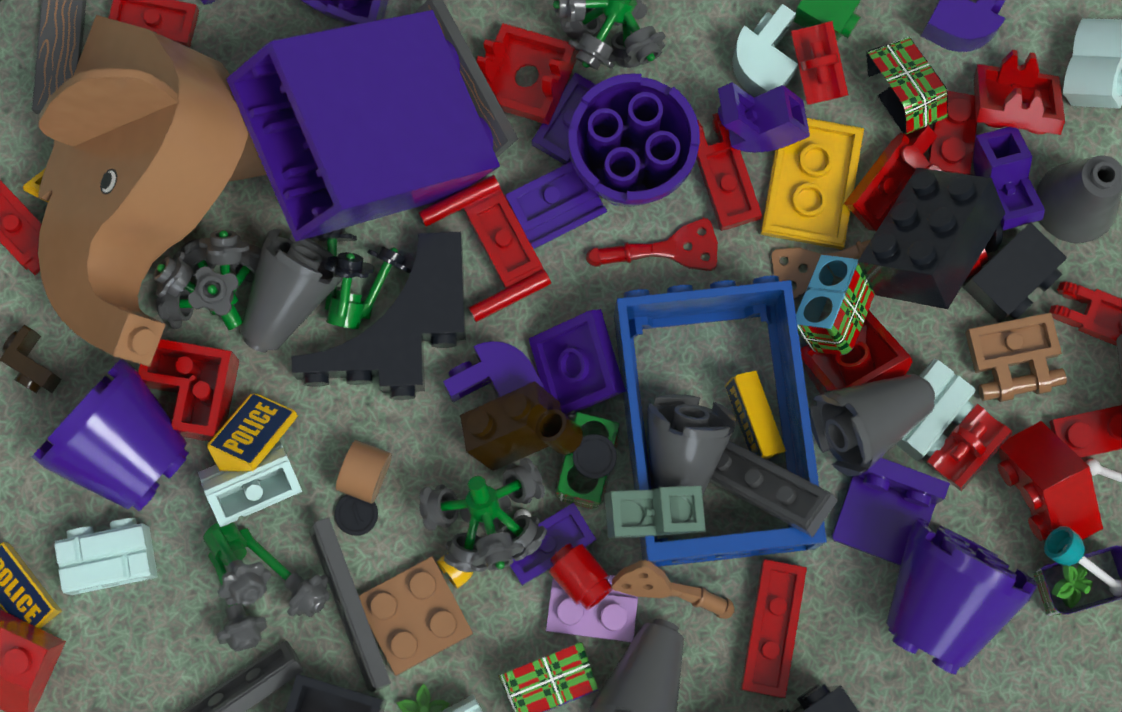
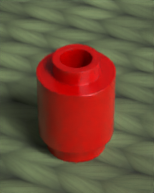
M569 543L550 559L554 564L549 571L551 576L576 605L581 603L586 610L597 605L613 590L612 585L608 581L609 574L583 544L574 548Z

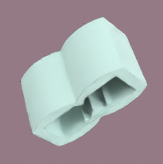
M1082 19L1075 35L1073 56L1068 64L1063 86V94L1071 106L1121 108L1122 19Z

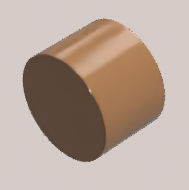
M355 440L350 446L341 466L336 482V490L373 504L389 469L392 453Z

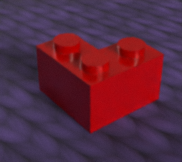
M160 339L151 365L140 364L138 373L148 388L178 393L171 425L174 430L180 432L185 438L210 442L228 420L240 360L229 350Z
M1042 421L1009 437L998 449L1001 460L997 464L998 471L1008 486L1015 485L1020 490L1024 501L1030 508L1029 526L1038 540H1046L1052 531L1062 526L1071 528L1082 540L1103 529L1090 466Z

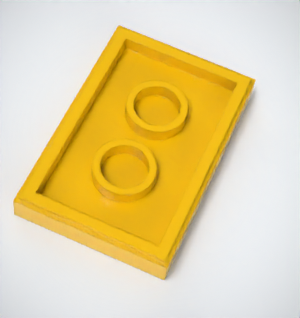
M807 118L810 137L775 150L760 235L843 250L850 217V210L844 202L854 191L864 128Z

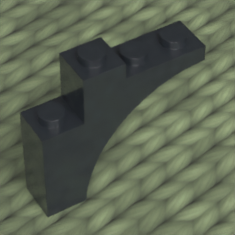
M461 232L418 233V247L411 273L403 290L386 313L364 332L341 345L316 353L292 356V374L297 380H303L304 386L310 387L329 385V378H346L347 384L366 385L372 383V377H379V387L382 393H390V399L393 400L416 398L415 392L425 391L423 341H431V346L434 348H451L457 346V340H466L463 241Z

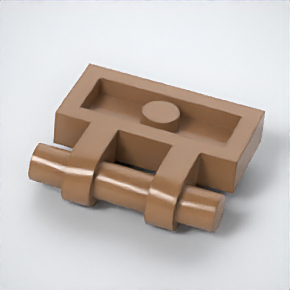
M1052 313L971 328L965 332L975 373L992 370L994 382L979 385V395L982 401L998 398L999 402L1013 400L1016 394L1035 391L1036 394L1051 392L1052 387L1066 385L1067 377L1064 369L1060 368L1049 371L1046 361L1048 358L1058 357L1062 354ZM1029 362L1030 375L1011 378L1009 366Z

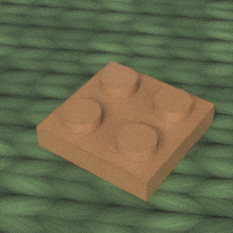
M433 556L359 595L370 628L395 676L473 635Z

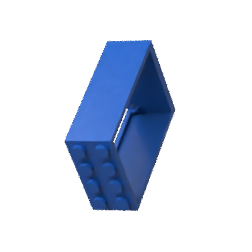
M763 276L753 279V284L736 286V281L723 280L711 283L710 289L693 290L692 285H677L667 288V293L650 295L649 290L638 289L625 292L624 298H617L614 324L620 373L626 390L623 393L634 490H651L634 337L643 335V329L760 317L761 322H766L768 326L782 438L786 450L784 453L787 471L819 486L791 280L779 281L778 276ZM824 522L813 537L791 525L784 529L668 541V538L658 539L657 536L640 537L642 560L650 561L657 567L815 550L827 542Z

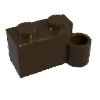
M535 381L460 415L466 452L492 471L549 446L559 454H570L580 446L583 439L581 427L565 415L561 410L560 402Z

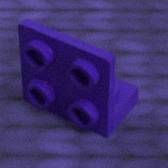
M880 458L866 472L858 476H852L831 538L835 542L901 566L908 535L916 520L922 518L930 523L935 505L945 500L950 483Z

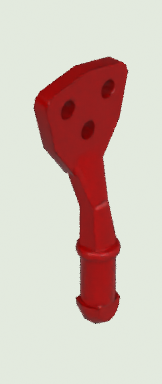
M702 218L682 226L665 241L653 244H629V242H626L624 245L594 247L586 254V260L592 266L601 267L604 264L625 261L631 263L632 260L646 257L669 258L689 269L712 271L717 267L718 241L711 221L708 218ZM700 229H704L706 234L700 236L697 232ZM687 243L692 245V249L689 251L684 249V245ZM702 255H709V260L703 261L701 259Z

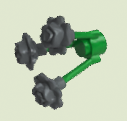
M217 522L205 532L203 539L211 551L208 558L215 567L221 584L218 595L221 598H225L229 607L226 609L229 622L225 625L223 631L216 634L219 644L228 643L230 648L236 652L247 650L257 646L262 639L261 632L267 628L265 617L246 615L243 605H252L257 599L262 598L267 590L266 583L271 577L270 571L264 569L265 567L262 562L249 565L241 561L247 554L246 547H249L285 580L284 586L292 592L289 602L290 607L287 611V614L290 616L295 614L300 616L304 613L308 617H312L314 613H319L324 608L325 602L329 600L330 594L327 591L329 577L327 575L319 576L317 574L304 580L298 573L292 574L254 539L248 528L239 531L234 522L220 527Z

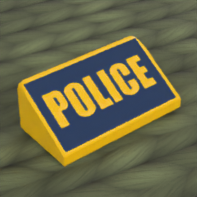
M757 371L733 376L725 384V388L748 450L766 460L785 452L783 441Z
M250 394L207 445L219 471H254L293 424L298 415L295 410L264 396Z
M2 542L0 544V606L5 612L37 628H42L61 613L62 610L11 544Z

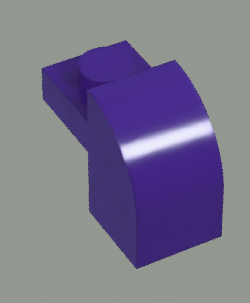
M939 0L921 37L951 51L969 52L979 49L992 40L1006 18L998 15L1005 0H976L975 3L970 0Z
M733 82L718 88L721 104L718 107V115L723 126L729 131L731 147L744 152H768L784 148L810 137L804 102L784 85L754 98Z
M1012 127L976 135L973 153L975 176L992 178L1006 213L1000 222L1002 230L1043 220L1045 208L1029 179L1033 156L1019 129Z
M496 341L475 345L474 352L479 363L472 365L470 361L462 363L448 372L450 378L443 381L452 402L490 383L498 398L534 381L544 388L532 363L522 351L510 344Z

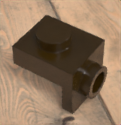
M23 325L20 331H14L5 341L2 348L4 354L0 361L17 371L18 375L14 380L37 394L42 387L53 393L62 379L27 357L41 335L30 327Z

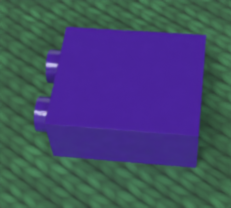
M433 10L273 40L226 78L295 242L443 200L469 187L500 167L493 150L492 132L486 121L476 111L460 74L458 53L455 47L445 39Z

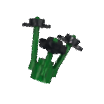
M345 228L309 238L311 241H327V250L333 256L328 257L325 269L334 271L337 276L343 277L341 289H337L336 286L326 298L324 309L328 310L326 322L329 324L350 329H360L362 318L370 319L373 304L392 265L407 273H411V269L402 265L405 257L398 254V250L395 247L388 249L382 246L379 253L369 249L368 254L384 262L365 301L361 302L362 294L350 291L352 278L355 276L359 278L369 277V274L374 272V266L363 262V257L358 254L343 252L337 256V242L357 241V236L345 234Z

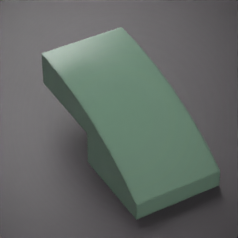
M701 486L610 491L604 494L608 539L706 531Z

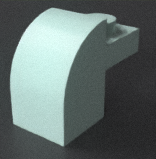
M784 4L779 7L774 15L767 12L756 26L754 32L744 26L739 34L733 54V69L740 85L753 97L781 85L786 87L794 77L798 67V63L775 48L792 26L796 14Z

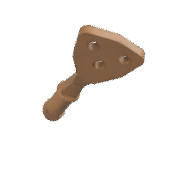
M871 239L864 242L857 241L854 246L840 252L820 254L800 247L776 249L771 255L774 276H778L779 281L791 280V282L797 284L796 289L793 290V297L796 299L806 292L821 255L859 259ZM786 257L789 262L786 265L780 264V259ZM801 265L808 267L805 273L799 271Z
M641 560L623 568L612 579V589L614 591L636 597H678L690 602L694 607L704 608L715 613L718 618L723 619L730 618L735 612V606L730 599H723L710 593L702 586L693 587L672 583L663 570L647 560Z

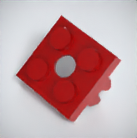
M502 23L495 40L485 39L483 45L486 55L485 57L478 55L476 62L504 112L549 125L577 61L575 57L579 51L571 47L567 41ZM525 66H533L539 73L537 81L528 87L518 85L515 80L517 72Z
M1011 50L1002 59L1000 67L977 64L974 74L976 122L985 123L994 128L1006 126L1025 129L1034 134L1051 133L1061 135L1065 123L1060 76L1039 73L1036 53L1031 52L1023 65H1018L1017 50Z

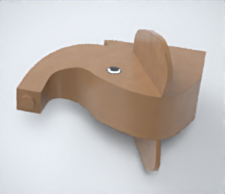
M96 15L73 77L66 80L50 95L39 115L40 130L44 135L54 139L53 150L45 168L38 195L40 199L49 201L39 233L38 258L40 273L46 295L53 309L75 334L112 356L150 366L166 325L144 314L139 308V290L150 267L168 248L181 241L195 229L219 197L228 181L243 180L267 174L226 80L230 74L220 61L151 30Z

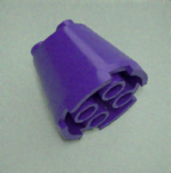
M634 73L617 75L593 86L582 97L572 116L568 131L570 159L581 180L591 190L611 204L624 207H635L651 203L674 192L691 173L700 144L699 125L695 112L681 92L674 86L670 88L659 81Z
M121 358L108 372L114 378L113 381L105 375L31 457L45 469L126 509H130L133 506L138 511H141L157 493L156 490L160 486L156 482L162 474L168 479L171 478L186 461L189 452L184 449L187 445L186 440L180 432L173 429L171 426L172 420L139 373L126 360Z
M918 518L908 535L886 623L889 626L888 631L895 635L892 639L895 644L913 654H916L918 649L923 650L934 656L932 662L935 665L956 675L959 668L966 667L1028 603L1038 584L1028 574L1019 569L1015 573L1009 570V565L985 547L941 525L937 532H933L927 527L929 522Z

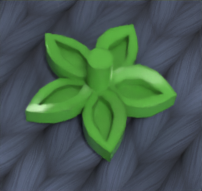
M1079 564L1077 569L1072 565H1063L1064 579L1055 584L1051 594L1062 598L1064 604L1072 609L1082 597L1081 592L1088 594L1093 587V582L1085 577L1088 570L1081 564Z
M423 684L417 691L416 702L413 700H403L396 704L402 712H441L450 703L443 700H433L430 702V692L425 684Z

